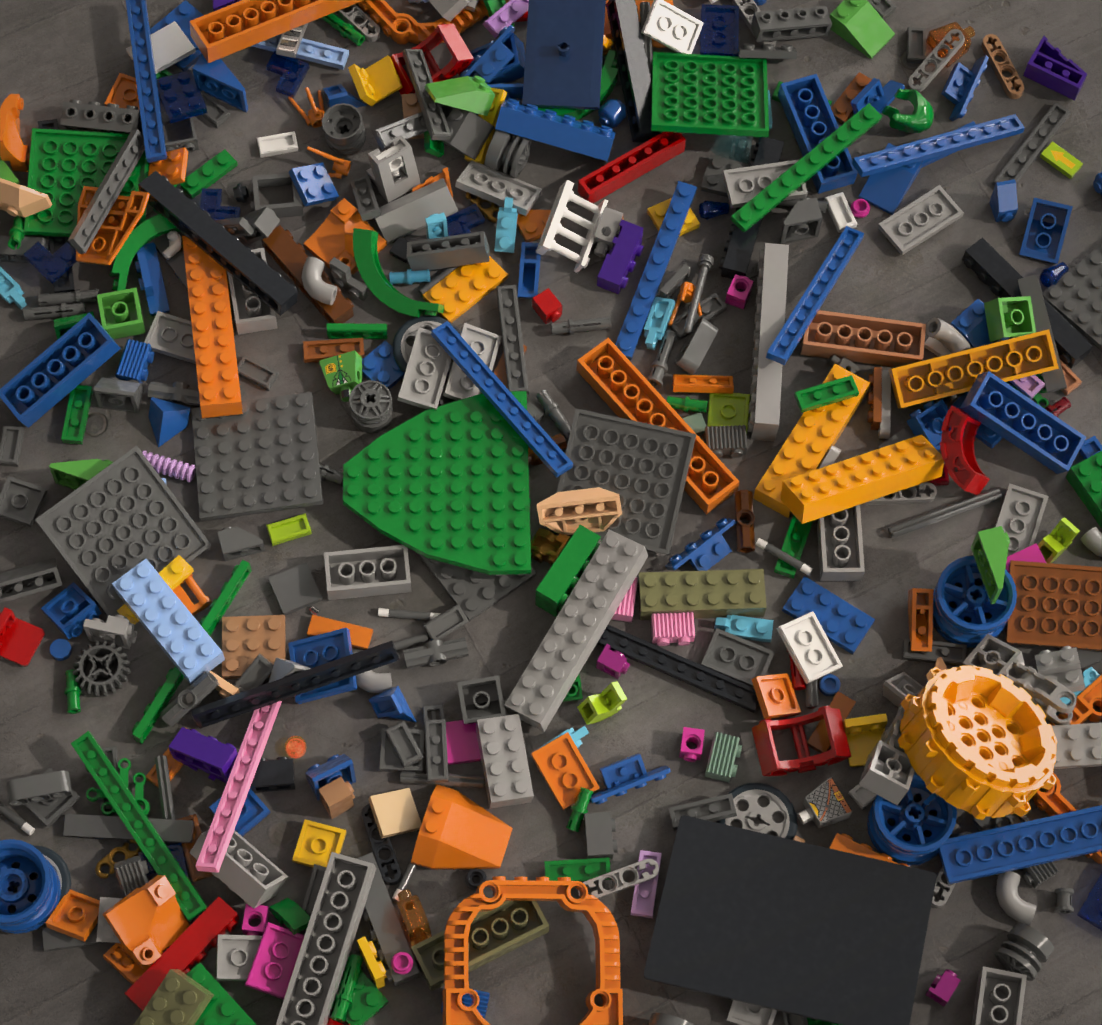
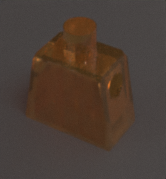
M953 22L929 31L926 42L932 50L953 29L961 30L964 35L965 42L963 46L945 65L947 68L969 51L972 42L970 38L975 36V31L971 26L962 29L957 22ZM958 36L952 37L953 41L956 40L958 42L960 40ZM946 43V45H948L950 49H953L951 44L949 45L948 43ZM941 49L938 52V57H946L948 50Z
M408 889L399 892L398 911L410 944L414 946L432 937L429 922L418 895L412 896Z

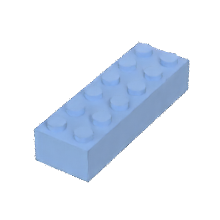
M144 559L112 583L115 592L190 684L195 682L204 672L211 671L225 660L221 649L147 559Z

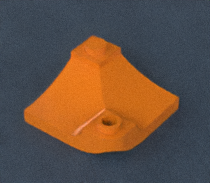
M9 94L0 107V157L2 161H10L13 171L28 172L30 151L28 145H24L20 138L19 115L20 110L24 108V100L19 94Z
M343 198L330 210V214L321 226L304 242V247L316 258L322 260L329 269V262L334 257L350 267L352 275L359 271L353 251V229L375 230L367 221H362L358 209ZM378 234L377 251L379 253L387 246V241L380 234Z
M157 875L141 888L133 890L103 913V916L125 950L139 964H152L190 926L177 902L176 892L165 875ZM149 950V956L146 958L145 951Z

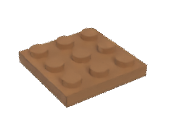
M285 615L222 617V652L225 660L222 662L223 679H239L259 654L263 655L273 664L276 658L286 660Z

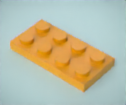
M489 256V262L459 266L423 294V299L429 303L444 305L443 313L438 314L443 319L452 323L493 291L496 286H499L508 279V273Z

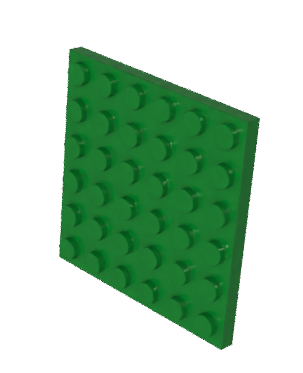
M653 52L651 131L768 137L767 58Z
M32 128L28 188L47 194L52 202V206L25 217V235L70 237L77 225L78 202L83 187L100 186L129 134ZM145 151L119 195L130 196L131 191H139L138 184L148 177L149 163L147 162ZM146 208L134 229L146 221Z

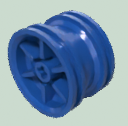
M965 556L950 563L942 572L933 592V626L936 631L948 642L965 644L967 648H976L987 634L997 638L1005 628L1016 605L1017 591L1012 576L1005 569L1003 589L996 603L991 604L974 556ZM975 581H976V582H979V583H981L982 585H981V586H976L974 582H975ZM955 583H960L962 588L954 586ZM953 602L956 608L950 607L949 603ZM989 613L992 618L986 619L984 614ZM964 618L967 620H971V622H965Z
M914 772L910 788L900 801V806L877 795L868 813L867 820L868 835L880 854L889 855L892 861L898 864L904 863L908 866L923 864L937 856L939 853L938 848L952 834L957 818L956 807L947 803L938 794L931 793L926 788L922 778ZM913 796H920L921 801L915 802ZM935 810L937 812V816L934 817L929 815V811ZM893 819L894 826H890L887 820ZM928 830L931 832V836L925 837L923 832ZM902 836L910 837V841H904Z
M0 840V930L12 934L28 933L45 924L58 905L61 895L60 880L52 864L33 845L21 840ZM15 862L20 863V867L17 869L12 868ZM33 873L38 874V878L36 880L30 879ZM15 886H18V888H17V889H18V892H17V893H14V891H15L14 887H15ZM34 894L37 899L34 902H29V895ZM12 905L16 906L15 913H9L8 911Z

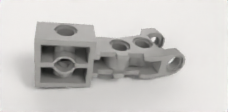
M987 634L964 660L963 666L973 667L974 665L993 670V674L997 676L1002 674L1011 679L1014 686L1018 689L1020 687L1023 688L1032 697L1031 701L1041 707L1047 716L1046 719L1053 724L1069 725L1071 723L1072 711L1076 705L1075 694L1055 679L1037 673L1036 669L1030 666L1026 667L1022 651ZM1060 698H1069L1071 704L1067 706ZM1058 711L1067 713L1068 717L1066 719H1059L1056 713Z
M902 706L899 707L890 727H887L883 732L881 741L879 740L868 755L858 784L896 805L899 804L908 792L915 772L907 754H905L904 749L899 747L898 739L901 736V719L905 711Z

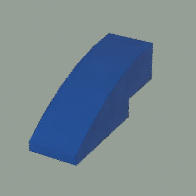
M522 242L518 298L532 299L538 295L541 255L536 253L539 243Z

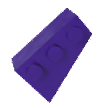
M1043 36L1027 63L1023 76L1075 101L1083 87L1087 73L1071 59L1068 60L1061 54V50L1058 47L1054 48L1048 42V39Z
M622 219L619 224V234L617 237L614 236L612 241L614 244L609 254L606 255L597 277L598 287L619 294L621 288L625 289L629 280L627 276L629 272L632 273L636 266L635 259L637 256H641L644 249L642 245L643 227Z
M184 727L179 730L168 746L173 758L195 771L198 769L210 774L208 778L212 781H215L217 778L226 784L238 755L237 749L232 744L221 743L212 736L206 737L195 729L189 730Z

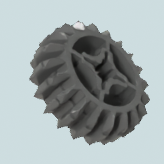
M96 640V646L93 647L88 643V650L81 648L82 655H76L75 657L78 661L73 663V667L76 669L73 671V675H78L75 681L81 684L80 688L82 690L87 689V693L90 695L95 691L97 697H99L101 692L104 693V696H108L109 690L115 694V687L122 689L121 681H128L126 675L130 674V669L127 667L131 664L127 660V653H123L122 647L116 648V643L114 642L109 645L108 641L105 640L100 645L99 641ZM106 655L102 658H97V656ZM117 660L118 669L115 675H113L111 668L114 666L113 663ZM90 662L92 665V669L89 671L90 674L86 677V666ZM97 665H98L99 667H101V668H105L106 671H105V670H102V669H98ZM100 679H106V680H107V681H103V682H98Z

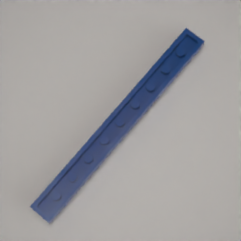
M126 0L146 159L148 163L167 159L146 0Z
M1016 114L855 157L852 164L859 175L865 177L1021 134L1025 127Z
M678 181L615 345L629 360H632L697 191L696 186Z
M848 226L845 227L767 351L766 358L782 365L786 364L863 240V232Z
M448 321L431 331L432 337L556 478L573 467V462Z

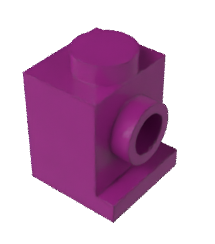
M606 644L597 660L596 668L619 679L621 674H626L630 663L627 662L624 654L616 650L611 651V645Z
M946 969L942 976L937 974L931 984L934 988L930 987L925 995L944 1007L961 980L957 978L953 971Z

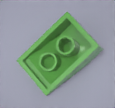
M844 0L830 14L832 22L830 29L870 59L895 36L893 30L867 0Z
M464 76L429 83L424 87L436 103L488 116L495 97L485 79L479 76H474V78Z
M100 459L51 463L49 468L56 484L76 490L113 462Z
M1002 526L979 531L971 546L991 604L996 603L1003 589L1008 547L1010 544L1007 532L1004 533Z

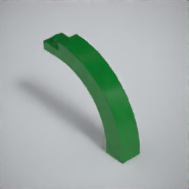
M613 50L608 51L602 68L600 106L610 96L618 80L619 69H617L616 54ZM538 107V110L541 111L546 109L557 112L556 115L562 117L564 115L573 116L575 120H579L595 111L592 109Z
M161 214L149 218L136 227L116 255L110 271V276L117 278L113 280V291L126 289L127 276L132 259L146 243L156 237L168 234L170 231L181 232Z
M358 228L353 229V251L357 268L367 287L381 302L400 313L418 318L424 316V314L436 316L437 313H443L444 305L412 300L395 289L386 278L379 262L377 251L378 232Z

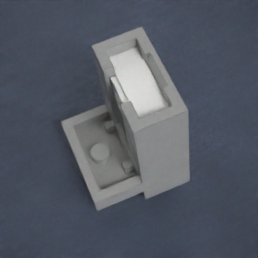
M402 135L391 141L393 146L380 153L378 148L368 153L371 168L366 170V173L377 186L378 192L388 203L421 184L412 147Z

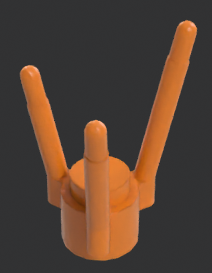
M305 88L312 107L308 111V116L291 96L288 97L292 105L305 119L308 126L311 125L313 128L322 126L325 110L320 90L318 91L319 110L315 106L309 88Z
M309 146L307 147V150L334 161L332 170L336 171V173H328L330 177L342 179V175L348 176L351 161L335 157Z
M690 282L681 284L677 301L668 323L669 326L673 324L681 301L685 303L691 302L695 289L694 284ZM699 302L697 311L698 315L702 316L701 306Z

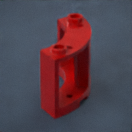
M454 24L438 25L428 38L411 48L422 49L433 83L449 80L457 73L461 75L474 59ZM444 41L453 58L440 70L430 51ZM393 54L391 59L402 84V88L399 89L400 94L415 93L413 84L402 67L406 64L403 54Z
M951 405L941 429L940 449L942 459L955 483L964 491L978 495L990 480L980 469L974 453L975 436L981 422L963 410Z
M822 706L816 712L791 719L775 721L763 719L752 728L763 776L787 775V772L790 773L797 770L798 773L816 770V766L826 764L830 766L852 757L840 709L830 708V706ZM824 719L832 749L810 756L803 725ZM791 728L798 759L779 761L772 731Z

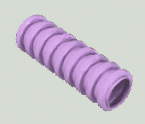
M142 451L158 474L162 472L163 475L168 474L169 477L174 476L175 479L180 478L182 481L186 479L187 482L193 480L196 472L195 465L189 466V463L183 464V461L177 462L176 459L171 460L169 457L165 459V456L159 457L158 454L153 455L152 452Z

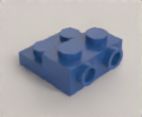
M932 400L923 405L924 410L921 411L919 408L910 413L911 418L906 422L915 436L922 434L939 450L942 437L941 429L948 408L943 400L937 402Z
M74 582L41 608L43 613L68 639L77 637L82 633L85 619H99V615L102 614L96 603Z

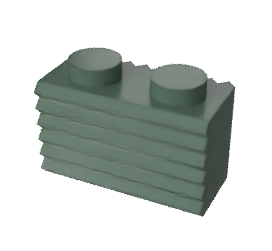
M718 732L714 733L704 777L729 783L731 777L736 776L738 765L734 764L735 757L740 758L742 745L738 744L739 737Z

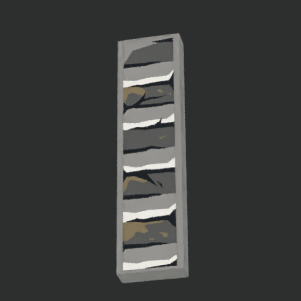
M308 23L283 33L277 46L276 54L295 58Z

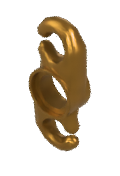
M466 192V199H470L471 193ZM480 197L470 200L471 203L475 204L480 214L484 215L492 223H497V218L493 217V213L498 212L499 207L495 203ZM482 202H489L491 206L484 209L480 204Z
M129 840L130 843L137 845V850L135 851L129 850V843L127 842L122 847L112 849L108 855L97 863L95 868L96 875L102 879L109 877L108 874L101 872V867L105 865L109 866V873L113 874L115 872L113 857L118 853L124 854L125 860L139 856L142 850L137 842Z

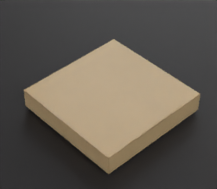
M410 788L373 795L368 798L381 839L420 830L422 823Z

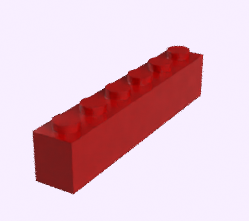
M662 132L578 180L579 195L591 203L599 201L684 152L686 139L678 132Z
M218 896L161 957L124 993L126 997L142 1012L170 969H179L187 974L196 963H202L208 955L207 952L212 947H217V935H224L227 931L231 932L236 928L240 919L238 913Z

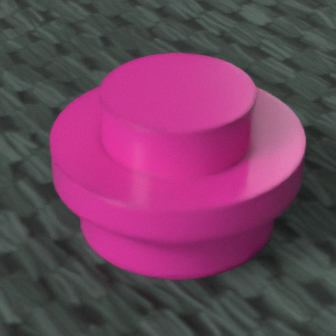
M857 199L851 204L850 209L855 217L863 218L869 214L870 206L866 200Z
M399 952L393 956L391 967L397 974H407L413 968V959L408 953Z

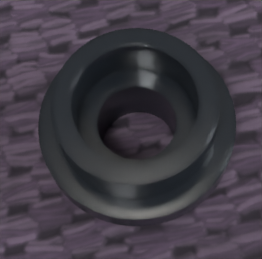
M239 183L236 187H233L234 196L237 202L242 201L245 203L247 202V197H249V192L246 186Z
M477 868L470 870L465 877L466 885L472 890H476L479 885L487 881L485 872ZM474 877H479L480 882L474 883L472 879Z

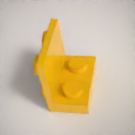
M390 56L382 58L366 69L360 68L355 64L348 67L360 99L370 106L375 105L402 88L401 81Z
M886 713L844 719L843 724L852 756L848 758L850 767L864 766L866 764L868 755L879 740L881 741V736L885 731L888 722Z

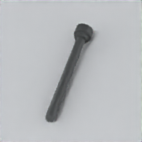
M702 254L698 259L697 264L700 271L684 326L685 333H690L692 330L707 272L713 268L714 258L709 254Z

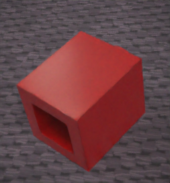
M549 288L532 298V308L545 324L551 321L555 322L561 317L563 305Z

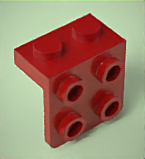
M4 607L2 613L0 612V657L26 667L35 654L45 632L42 628L16 618L11 609Z

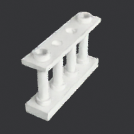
M567 180L559 188L536 253L543 256L548 250H553L577 262L574 268V272L577 273L582 268L585 269L590 261L588 255L608 200L604 199L597 206L573 194L572 188L574 183ZM572 201L593 212L592 222L569 211L566 207L567 202ZM565 217L589 229L586 238L562 227V224H560L561 218ZM555 234H560L582 245L580 255L555 243L556 241L553 240Z

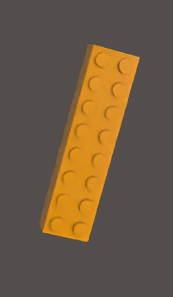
M1048 329L888 369L897 407L904 408L968 392L977 376L987 371H990L1004 382L1059 368Z
M834 364L822 384L852 375L859 395L804 412L755 488L753 499L789 518L792 512L781 501L782 481L819 469L832 445H835L866 396L870 382Z
M921 434L783 480L781 501L804 524L942 477L944 460L938 450Z

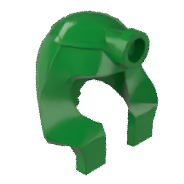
M898 89L894 95L895 98L908 100L913 104L914 111L912 115L899 114V109L888 105L882 111L883 115L890 118L889 126L891 128L908 133L927 131L934 119V111L930 103L917 90Z

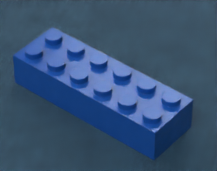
M817 74L780 85L778 97L804 157L837 130L839 126ZM848 148L811 177L818 194L854 184L858 172L852 164L853 160Z
M515 99L504 100L495 129L608 161L616 133L612 131L611 127L602 125L600 128L587 120L579 122L573 116L564 115L562 117L556 115L557 112L549 109L541 111L535 105L527 104V106H524Z
M88 313L0 389V398L17 419L29 428L121 348L102 325Z
M990 371L977 376L960 407L961 410L1056 474L1069 471L1086 439V436Z

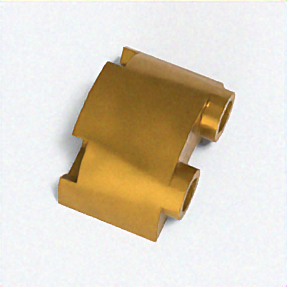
M539 528L531 540L532 558L538 562L544 560L553 565L571 537L560 533L557 536L549 530Z

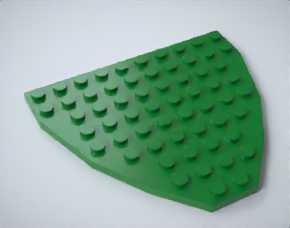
M510 391L527 410V391ZM483 393L438 406L437 410H425L378 437L343 465V505L383 535L426 558L484 574H531L528 445Z

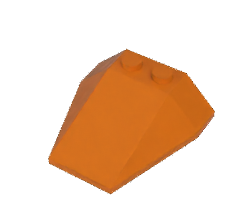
M83 187L78 202L77 224L99 187ZM131 191L130 196L119 195L86 253L79 254L76 250V261L110 266L143 215L150 194L148 192Z
M437 784L431 795L418 833L411 863L429 869H500L513 828L459 791Z

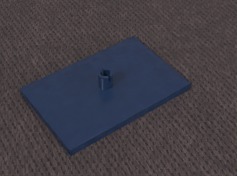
M529 0L522 105L532 104L540 108L600 110L606 0Z

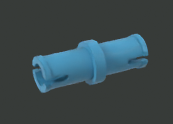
M407 269L404 272H390V283L392 285L404 283L413 285V283L430 282V270L412 271Z

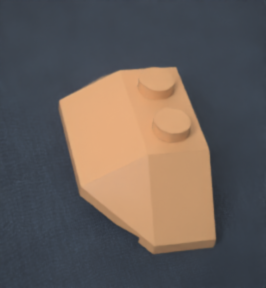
M0 178V209L6 211L11 216L16 217L18 215L25 218L52 206V202L47 194Z
M600 487L557 492L537 504L540 525L546 526L558 534L567 536L573 535L579 525L586 527L592 532H603L622 515L619 494Z

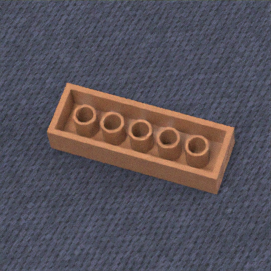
M819 310L802 336L800 355L830 358L834 354L839 358L844 357L852 362L900 367L923 361L926 324Z

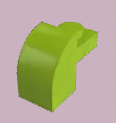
M1065 517L1038 544L1046 563L1054 562L1070 546L1072 540L1080 532Z
M618 681L609 684L600 694L588 696L577 708L585 723L589 725L616 714L622 709L621 705L627 700V697Z

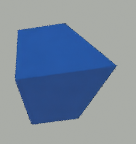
M341 84L323 88L328 108L341 103L351 104L356 108L367 105L346 91Z
M154 397L151 398L148 417L158 448L188 426L190 407Z
M399 686L368 699L378 718L389 717L416 722Z

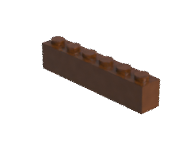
M279 225L267 238L261 239L264 250L329 323H345L354 316L353 303L349 298H344L338 286L333 305L317 301L304 289L301 277L303 266L308 256L305 254L303 246L293 240L289 230H284ZM323 270L321 275L322 280L325 283L333 285L329 281V276Z

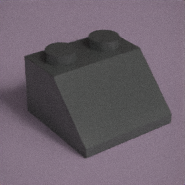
M453 107L446 119L451 138L450 140L440 141L457 152L475 160L494 126L473 112Z
M804 198L797 201L783 223L780 244L819 236L823 217L817 198Z
M101 377L94 387L99 408L139 413L144 394L142 383L136 380L124 381L115 377Z
M499 675L457 682L464 725L476 723L479 719L506 716Z

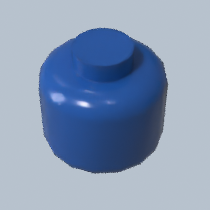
M618 99L608 100L598 110L599 122L611 128L617 127L626 117L625 105Z

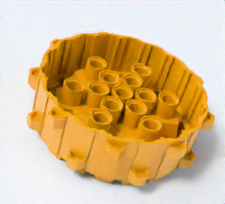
M974 665L973 667H953L942 671L937 667L931 669L926 674L928 682L916 696L907 694L900 703L905 711L901 719V736L898 739L899 747L904 749L905 754H907L911 766L925 782L926 788L931 793L938 794L952 806L973 814L976 819L983 820L985 817L1001 818L1014 813L1020 817L1026 815L1031 810L1028 801L1040 788L1050 790L1057 781L1052 774L1054 764L1056 763L1057 740L1051 724H1047L1045 721L1047 716L1038 704L1035 705L1031 701L1032 697L1023 688L1020 687L1018 689L1013 685L1011 679L1002 674L997 676L993 674V670Z

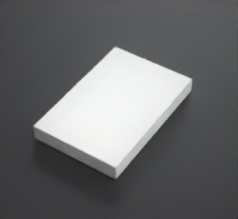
M653 0L641 33L677 53L692 54L703 22L664 0Z
M175 21L151 34L156 74L196 52L195 47ZM132 46L126 48V51L133 60Z
M813 611L777 628L806 684L843 667Z

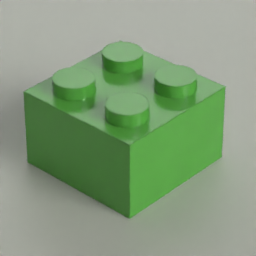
M137 287L97 295L102 327L113 339L146 333Z
M1031 296L997 298L984 303L990 342H999L1036 332Z

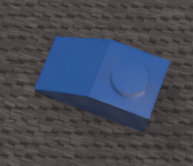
M1015 179L995 184L989 201L995 222H1008L1015 218L1018 210Z

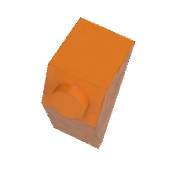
M912 588L908 590L911 651L932 652L933 589Z

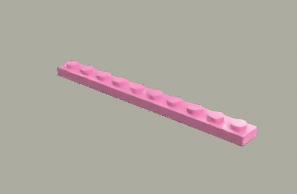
M282 701L254 710L195 865L198 871L219 872Z

